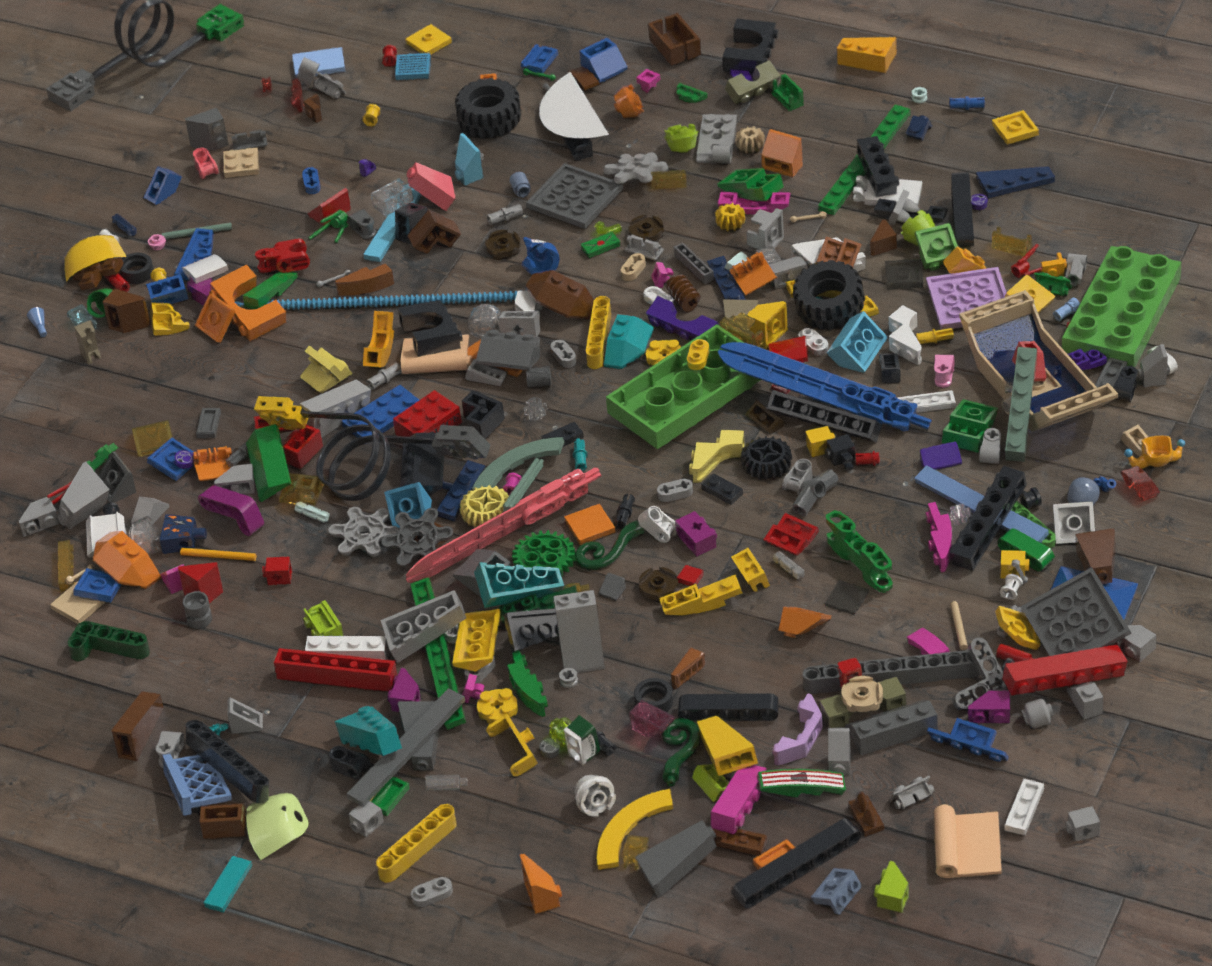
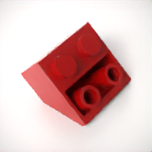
M306 425L303 429L294 430L282 442L286 463L302 469L323 447L320 430Z

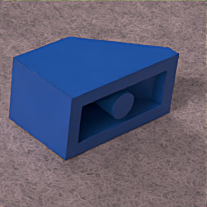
M157 166L144 198L158 205L176 192L182 176L169 169Z

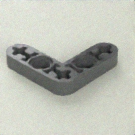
M980 637L975 638L969 643L968 651L983 680L954 695L952 699L953 706L960 711L968 709V706L973 701L980 698L975 694L976 687L983 688L985 693L988 691H1004L1006 689V685L1002 680L1003 672L987 641ZM976 644L982 646L980 650L974 649ZM986 653L987 656L980 660L979 657ZM985 660L991 662V671H987L983 668V662ZM995 681H996V682H998V681L1001 682V685H1000L999 687L996 686V687L992 688L991 690H990V688L988 687V686L992 685L993 683H995ZM970 695L971 699H969L965 703H959V700L961 698H965Z

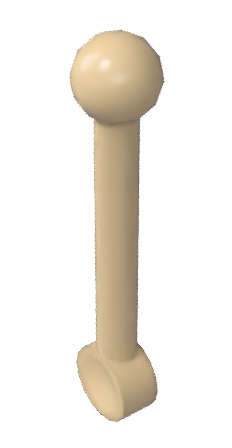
M826 212L801 217L792 216L790 221L795 223L798 220L825 219Z
M90 564L87 566V568L95 570L94 565ZM86 569L74 576H67L66 583L72 584L76 578L83 575Z

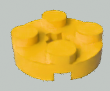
M677 340L651 341L650 346L646 350L647 363L655 365L681 348Z
M508 688L483 691L477 702V711L481 719L483 718L491 724L505 714H508L509 717H512L514 714L516 715L518 703L516 697ZM496 705H501L499 709L495 708Z

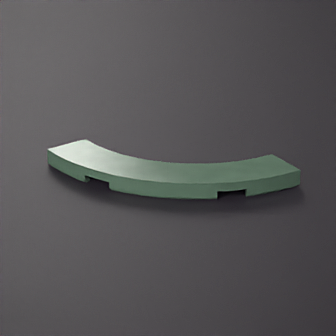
M563 437L533 441L508 451L493 461L480 474L472 490H474V487H488L489 484L491 488L495 487L506 471L509 469L513 470L525 463L524 460L529 458L560 455L564 445Z

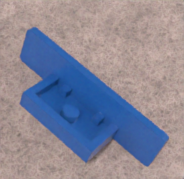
M957 718L951 734L932 728L927 730L931 739L935 742L943 743L945 741L951 743L952 747L960 750L964 747L970 749L971 753L981 756L983 753L989 755L990 759L1001 762V760L1008 761L1009 757L1006 752L992 748L997 734L994 729Z

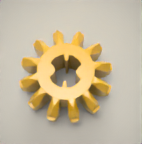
M725 203V206H719V209L716 210L717 226H720L721 230L727 229L729 231L733 229L735 231L736 228H741L745 224L744 208L740 207V204L734 205L732 203L728 205Z

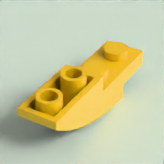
M733 575L699 589L697 584L659 599L665 615H689L726 606L724 600L742 594V590L736 575Z

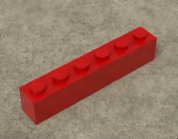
M1117 644L1005 664L1002 680L1011 696L1124 676L1128 661Z
M279 648L274 660L276 677L282 680L389 692L393 689L394 678L397 676L395 661L284 648Z

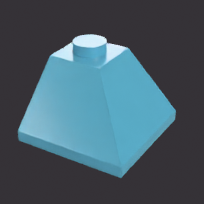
M462 133L460 134L455 161V176L464 185H468L482 179L483 172L480 150Z

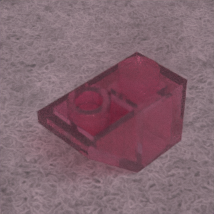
M643 700L629 712L631 729L646 737L662 733L675 720L674 716Z

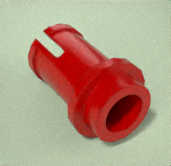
M879 452L856 453V465L873 464L876 466V464H880Z

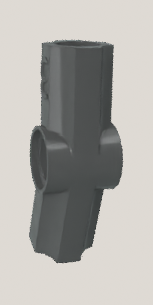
M828 469L812 480L804 481L801 484V493L793 503V511L801 516H806L816 500L823 497L826 491L837 485L839 480L837 474L833 470Z

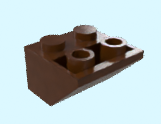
M114 289L103 301L109 329L127 333L151 325L145 297Z
M247 802L218 803L201 806L200 827L203 839L245 836Z

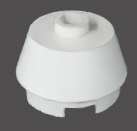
M584 776L577 782L574 789L576 804L579 810L590 816H599L598 814L606 809L610 810L616 799L613 784L609 779L602 776Z

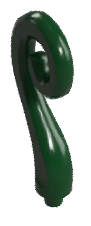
M638 520L626 525L619 533L611 551L605 556V548L599 542L589 541L580 545L575 552L576 563L581 568L587 570H598L611 565L619 558L629 541L644 534V528L639 525ZM589 550H595L593 553L595 560L587 559L585 553Z
M672 719L663 726L661 731L662 739L669 745H680L687 738V734L683 730L677 736L670 735L673 730L685 729L690 734L688 743L672 755L664 765L663 781L669 787H673L679 780L681 765L696 751L701 740L698 726L689 719Z

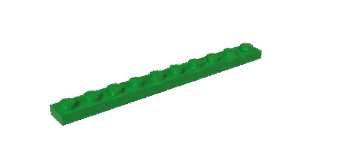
M894 105L871 137L878 136L885 149L910 116L911 109ZM858 155L855 156L820 202L818 211L835 215L852 193L854 187H856V177H864L866 173Z
M429 577L410 584L416 606L435 598ZM443 633L425 645L438 699L448 688L459 693ZM462 705L444 723L447 730L466 723Z

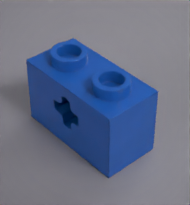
M181 274L146 284L152 303L173 304L189 299Z

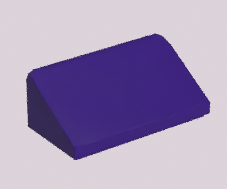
M956 442L920 449V461L923 468L927 465L937 470L962 464Z

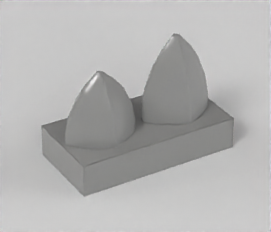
M903 189L888 224L894 226L896 221L906 222L910 217L907 212L920 211V208L912 200L908 199L910 192Z

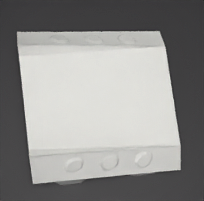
M116 512V514L94 517L90 515L86 520L87 556L89 558L94 556L96 542L108 533L123 531L126 534L124 516Z

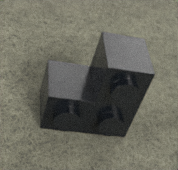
M472 390L461 401L463 416L466 418V426L474 427L484 439L505 419L503 402Z

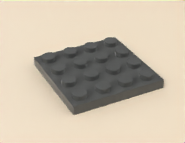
M564 163L526 202V207L586 229L623 190V183L616 184L614 180Z
M1092 567L1021 606L1049 656L1110 646L1131 634L1130 629Z

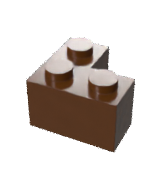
M429 209L408 234L413 247L428 254L437 241L452 247L461 236V232L454 221Z

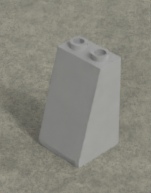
M594 590L554 596L559 644L564 669L572 668L577 673L605 669Z

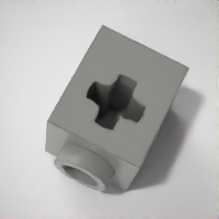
M1093 806L1068 812V821L1065 825L1068 834H1072L1075 842L1100 836V821Z

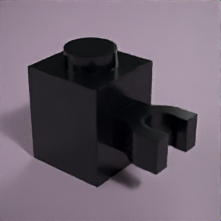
M846 434L826 440V458L831 460L834 466L843 464L846 471L854 469L851 462L856 460L855 445L849 435Z

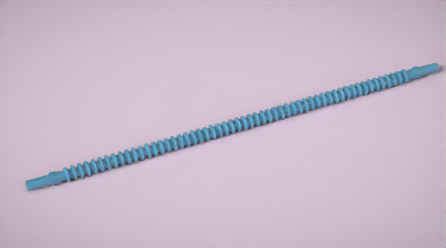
M500 291L498 294L496 292L494 294H491V292L489 294H486V292L476 294L474 292L472 295L470 293L468 295H465V293L463 295H460V293L450 295L448 293L445 296L443 293L442 296H439V294L437 296H434V294L431 296L429 294L418 296L417 294L416 297L413 295L411 297H408V295L405 297L403 295L393 297L391 295L389 298L387 296L385 298H382V296L380 298H377V296L367 298L365 296L363 299L362 297H359V299L356 297L354 299H351V297L348 299L346 297L336 299L334 297L333 300L331 298H328V300L325 298L323 300H320V298L310 300L308 298L307 301L305 299H302V301L300 299H297V301L294 299L292 301H289V299L287 301H284V299L281 302L277 301L283 309L287 308V310H290V308L292 310H295V308L298 310L302 308L304 310L306 307L308 309L310 307H313V309L316 307L318 309L328 307L330 309L332 306L333 308H336V306L339 308L341 306H344V308L347 306L349 308L359 306L361 308L362 305L365 307L367 305L370 307L372 305H375V307L385 305L387 307L388 304L390 306H393V304L396 306L398 304H401V306L406 304L408 306L409 304L414 305V303L419 304L440 300L442 304H445V302L447 304H450V302L453 304L455 302H458V304L463 302L465 304L466 301L469 304L471 301L473 303H476V301L479 303L481 301H484V303L486 301H489V303L494 301L496 303L497 300L499 302H502V300L505 302L510 300L512 302V300L516 299L517 291L515 293H512V291L502 293ZM235 302L239 307L243 309H250L244 307V303L242 302Z

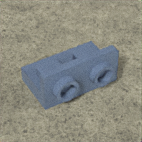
M834 868L811 898L816 904L831 905L835 914H840L859 891L861 883L854 870Z

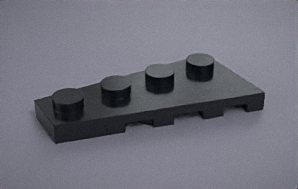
M555 609L511 612L504 615L512 653L558 636Z

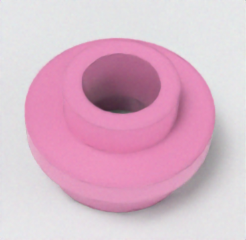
M155 234L148 239V244L153 250H161L166 243L165 237L159 234Z

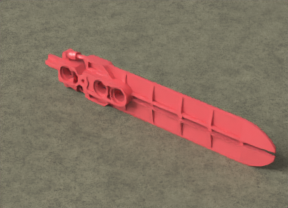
M593 468L586 473H583L581 469H576L561 477V479H556L543 486L540 490L520 500L509 510L424 556L407 572L406 581L414 583L427 577L430 578L472 555L476 549H482L518 528L533 524L558 511L567 501H574L588 493V484L601 477L599 469Z

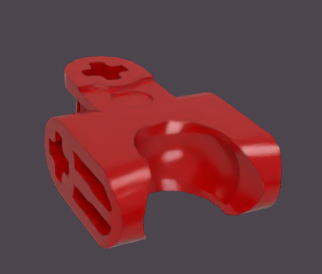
M300 238L276 243L273 248H264L256 251L255 258L259 260L257 265L258 271L268 273L278 270L281 273H287L308 268L310 258L306 254L307 245L305 241Z

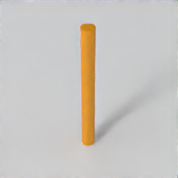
M192 548L180 549V555L247 561H256L257 558L256 553Z

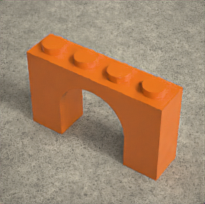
M246 264L211 282L209 294L215 295L236 310L231 323L237 325L242 336H246L249 341H252L286 323V311L277 300L254 310L243 309L235 303L239 296L257 286L256 275Z

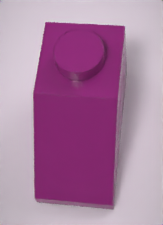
M191 276L190 281H187L188 292H191L192 299L203 306L209 296V291H211L210 283L214 281L213 277L197 284Z

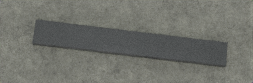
M448 688L399 739L402 749L382 756L347 793V798L364 807L465 702V696Z

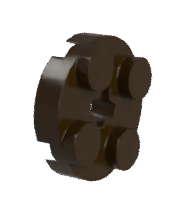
M647 215L637 216L630 221V226H628L629 236L635 235L643 238V242L645 240L656 241L664 236L663 221L657 216H653V218L647 217Z
M504 229L494 231L489 235V239L485 240L486 251L495 260L518 255L521 247L520 236L514 231L512 234Z
M659 567V570L650 568L639 577L640 594L647 599L655 600L657 603H661L659 598L678 590L677 576L669 568Z

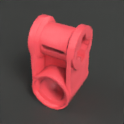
M197 148L193 151L195 168L199 172L201 179H205V176L214 173L219 174L217 164L207 149Z

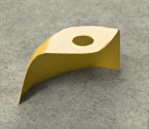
M97 235L76 243L65 256L66 282L73 274L87 266L108 258L126 257L116 238L112 235Z

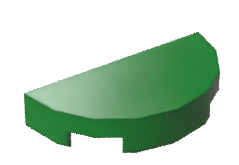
M682 83L677 85V96L684 102L697 103L708 98L706 92Z

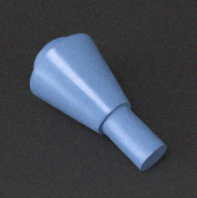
M32 308L27 313V318L38 329L40 336L45 337L47 332L44 327V310L42 308Z

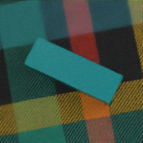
M232 856L205 899L204 906L224 913L251 869L252 862Z

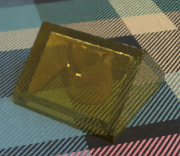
M168 420L132 428L138 457L153 454L169 439L173 438Z

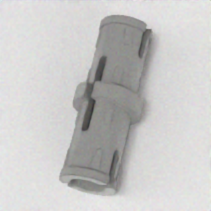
M520 204L509 208H501L500 211L487 214V222L489 225L501 221L506 222L510 218L522 215L523 210Z
M394 363L385 370H379L378 374L366 380L367 386L374 390L381 384L390 382L391 378L402 373L401 369L398 370L401 366L398 363Z

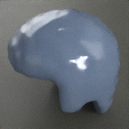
M1077 478L1072 481L1069 487L1067 500L1069 503L1093 502L1094 505L1099 498V486L1090 478Z

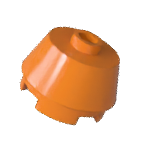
M632 84L626 87L623 86L614 95L616 102L614 106L617 112L621 113L624 118L639 117V114L644 112L639 96L633 92L634 87Z

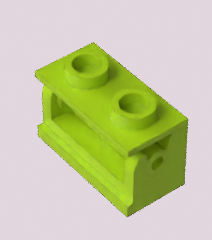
M325 600L311 607L308 611L306 608L304 609L305 617L303 622L307 629H311L312 636H343L342 625Z

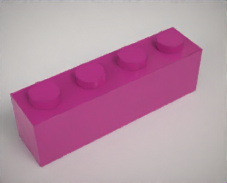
M752 765L737 770L711 811L712 828L735 834L737 829L743 826L746 815L751 813L754 802H757L760 798L761 791L757 773L759 771H766V768Z

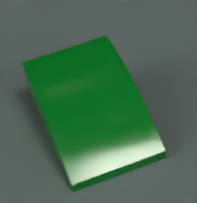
M764 168L738 169L717 183L718 187L726 192H738V197L754 201H766L772 196L773 192H778L784 187L780 174L766 175Z
M962 399L951 413L949 423L943 429L942 444L956 442L958 448L978 453L983 442L984 432L992 428L999 408Z

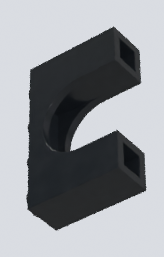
M737 18L733 27L734 42L751 43L758 46L751 49L726 47L722 56L723 71L741 70L749 71L750 74H753L756 66L767 62L771 58L772 49L775 47V39H778L779 30L776 29V22Z
M440 300L398 308L399 324L404 332L421 328H432L412 332L413 349L418 357L461 349L462 333L460 330L458 331L456 322H453L451 314H448L447 307L443 306Z

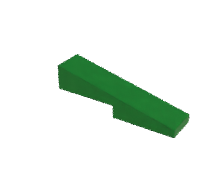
M278 272L242 295L244 307L258 309L265 306L274 295L280 297L298 278V273Z

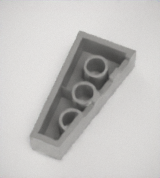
M354 380L300 403V406L305 411L355 413L370 403L371 389L358 380ZM308 418L306 425L319 429L321 438L342 425L343 419Z

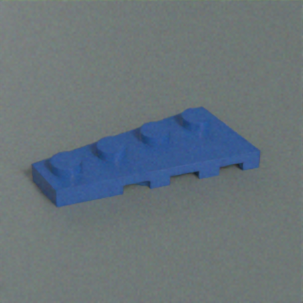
M195 229L174 275L181 274L183 280H190L182 270V267L212 255L213 230Z

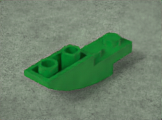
M520 651L512 653L513 664H508L507 666L509 679L514 691L530 710L541 717H545V708L548 707L546 696L541 695V693H544L542 682L537 681L535 674H530L529 668L525 669V666H527L525 654L521 655Z

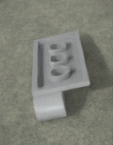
M708 114L702 116L697 163L731 164L737 115Z

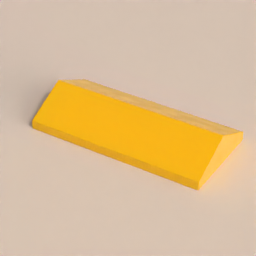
M500 609L465 613L466 619L459 623L453 657L454 667L476 672L493 662Z

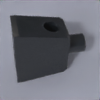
M408 203L395 210L396 240L411 244L408 234L428 211L427 207Z

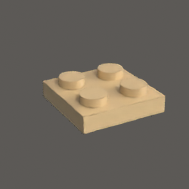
M258 148L224 151L225 178L259 174Z

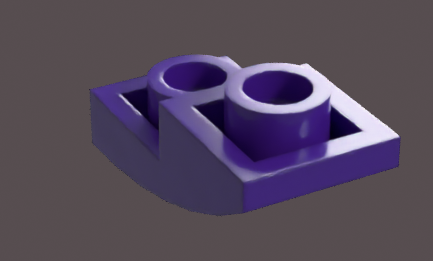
M1082 349L1068 354L1081 370L1096 368L1107 363V357L1096 349L1085 353Z

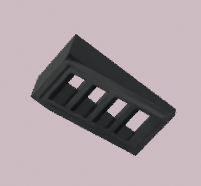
M879 354L882 383H899L901 381V371L898 354Z

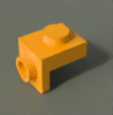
M1057 253L1056 260L1041 262V272L1048 273L1050 276L1064 277L1067 262L1066 259L1062 258L1061 253Z

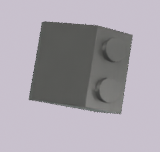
M217 108L185 118L191 147L214 151L229 145L224 118Z

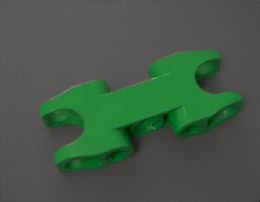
M834 510L826 514V524L832 530V532L827 533V543L842 559L853 562L862 571L863 580L878 592L885 593L892 589V579L887 574V571L892 570V561L884 550L876 543L867 542L856 531V524L842 512ZM834 517H838L841 519V521L839 523H835L831 519ZM882 579L888 584L881 586L877 582Z

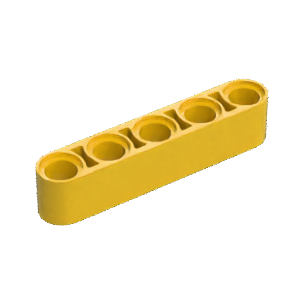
M606 296L596 297L593 302L586 345L587 366L591 369H599L604 364L611 320L610 299Z
M449 804L438 806L377 859L378 876L382 882L389 883L397 879L456 827V817L453 806Z

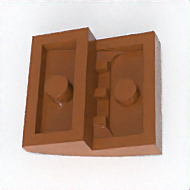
M826 236L816 264L819 261L828 262V260H834V262L842 261L845 265L849 264L853 267L862 244L846 238L843 242Z

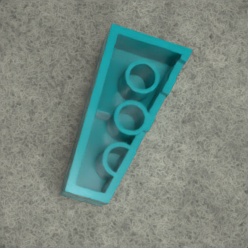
M480 562L474 571L484 608L504 605L535 593L538 598L560 591L564 587L559 568L538 566L529 568L523 567V565L504 566V564L498 563L496 565H487V563Z
M372 706L362 707L358 710L359 712L335 721L342 744L349 742L352 747L359 745L362 750L369 749L370 752L382 756L402 749L395 725Z

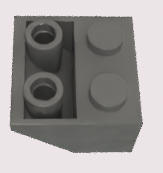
M476 549L453 574L454 578L480 597L481 594L474 575L478 564L484 562L487 565H496L498 563L510 566V561L493 550Z

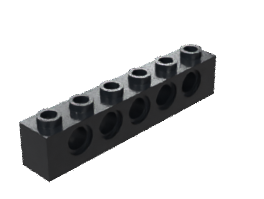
M772 390L767 408L774 413L821 427L828 426L829 429L877 443L882 424L876 420Z
M1003 466L1001 471L995 475L991 487L987 488L984 498L978 502L976 511L969 517L966 527L960 531L956 543L950 547L949 554L953 565L974 571L1026 487L1025 472Z

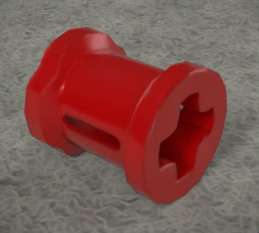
M386 45L382 50L384 55L382 63L385 66L392 67L396 64L395 56L397 55V49L393 45Z

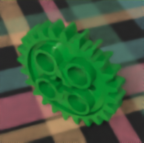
M540 530L538 535L532 532V537L525 535V541L519 539V545H514L515 550H512L514 566L559 568L561 576H563V571L569 572V567H573V562L575 561L573 542H570L569 537L564 539V534L558 536L557 531L550 534V531L547 530L546 534H543Z

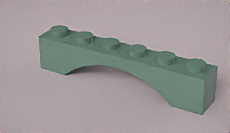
M1018 347L1005 447V458L1009 461L1025 462L1030 407L1037 366V348Z

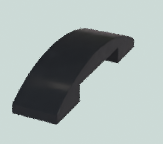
M879 199L874 212L889 220L896 206V201ZM930 205L928 210L923 211L926 214H930L934 224L943 222L948 208ZM907 212L912 219L918 215L917 212Z

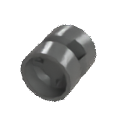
M200 591L187 594L183 599V606L188 625L195 629L208 626L212 621V614L207 595Z

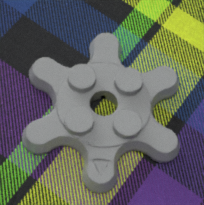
M655 153L637 154L634 157L629 154H622L617 164L605 165L604 173L616 174L614 177V183L616 184L625 183L629 179L650 182L653 180L652 173L667 171L668 166L666 162H656L658 157Z
M352 507L347 511L350 520L346 524H333L329 527L331 536L344 538V541L338 546V551L343 556L351 554L356 549H361L362 551H367L371 557H377L381 551L378 543L382 541L383 537L396 534L399 531V528L396 526L384 525V522L390 516L389 510L386 508H380L372 515H364L359 507Z

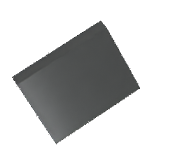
M112 452L98 476L110 489L107 500L110 503H115L137 492L131 471L116 452Z

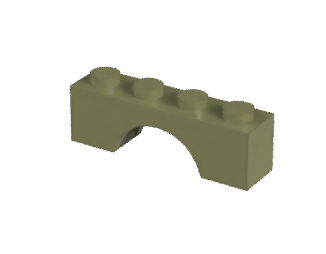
M897 677L879 682L883 688V700L880 703L879 709L888 711L906 705V693ZM842 694L820 700V712L828 728L845 727V724L849 723V719L854 712L847 710V706L842 701Z

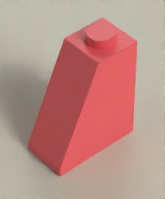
M416 162L412 168L408 169L406 174L408 185L447 211L455 200L451 177Z

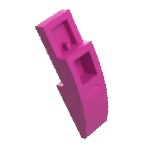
M936 502L928 503V512H925L926 521L931 524V540H928V547L930 552L933 551L934 563L939 566L942 573L946 571L951 559L949 553L952 546V527L949 515H940Z

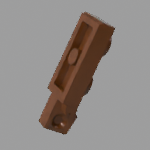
M712 828L716 835L713 838L716 846L759 856L763 853L767 843V836L764 834L737 829L735 834Z

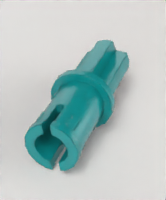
M577 438L574 442L573 452L575 470L581 469L583 472L587 469L586 458L588 453L585 450V441Z

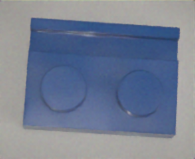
M536 44L521 62V68L524 69L526 67L530 71L544 73L557 57L558 49L546 46L539 47Z

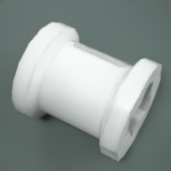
M1015 574L1007 575L1005 585L999 591L1001 597L1015 600L1017 590L1023 584L1022 579Z

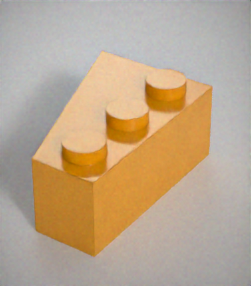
M896 37L842 38L837 47V64L886 73L897 53Z

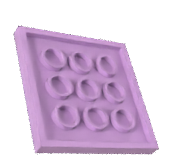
M998 267L926 277V284L941 330L963 327L959 318L960 313L1005 298L1006 294Z

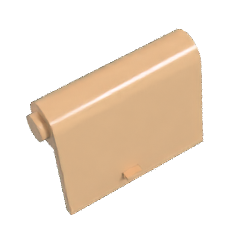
M469 334L462 335L463 341H460L461 349L420 357L417 356L413 349V338L404 339L401 353L402 375L466 371L472 363L471 355L468 356Z
M940 805L934 810V834L937 875L942 878L1002 874L998 812L955 815V810L951 806Z

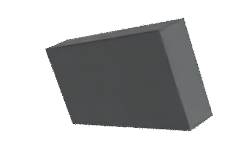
M202 408L196 432L197 438H216L221 416L220 408Z

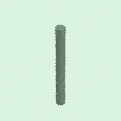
M231 223L198 228L219 232L232 230ZM196 228L162 233V236L165 237V240L192 236Z

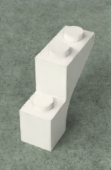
M902 305L889 316V331L892 332L889 336V350L919 365L922 362V357L920 356L922 347L912 332L917 327V312Z

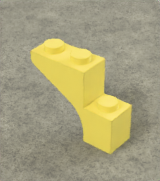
M721 430L720 438L716 439V443L696 442V448L692 450L691 454L693 463H690L689 474L693 475V483L702 482L723 460L740 458L742 448L745 446L744 431Z

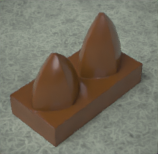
M860 791L856 799L848 801V808L864 836L884 830V824L868 795Z

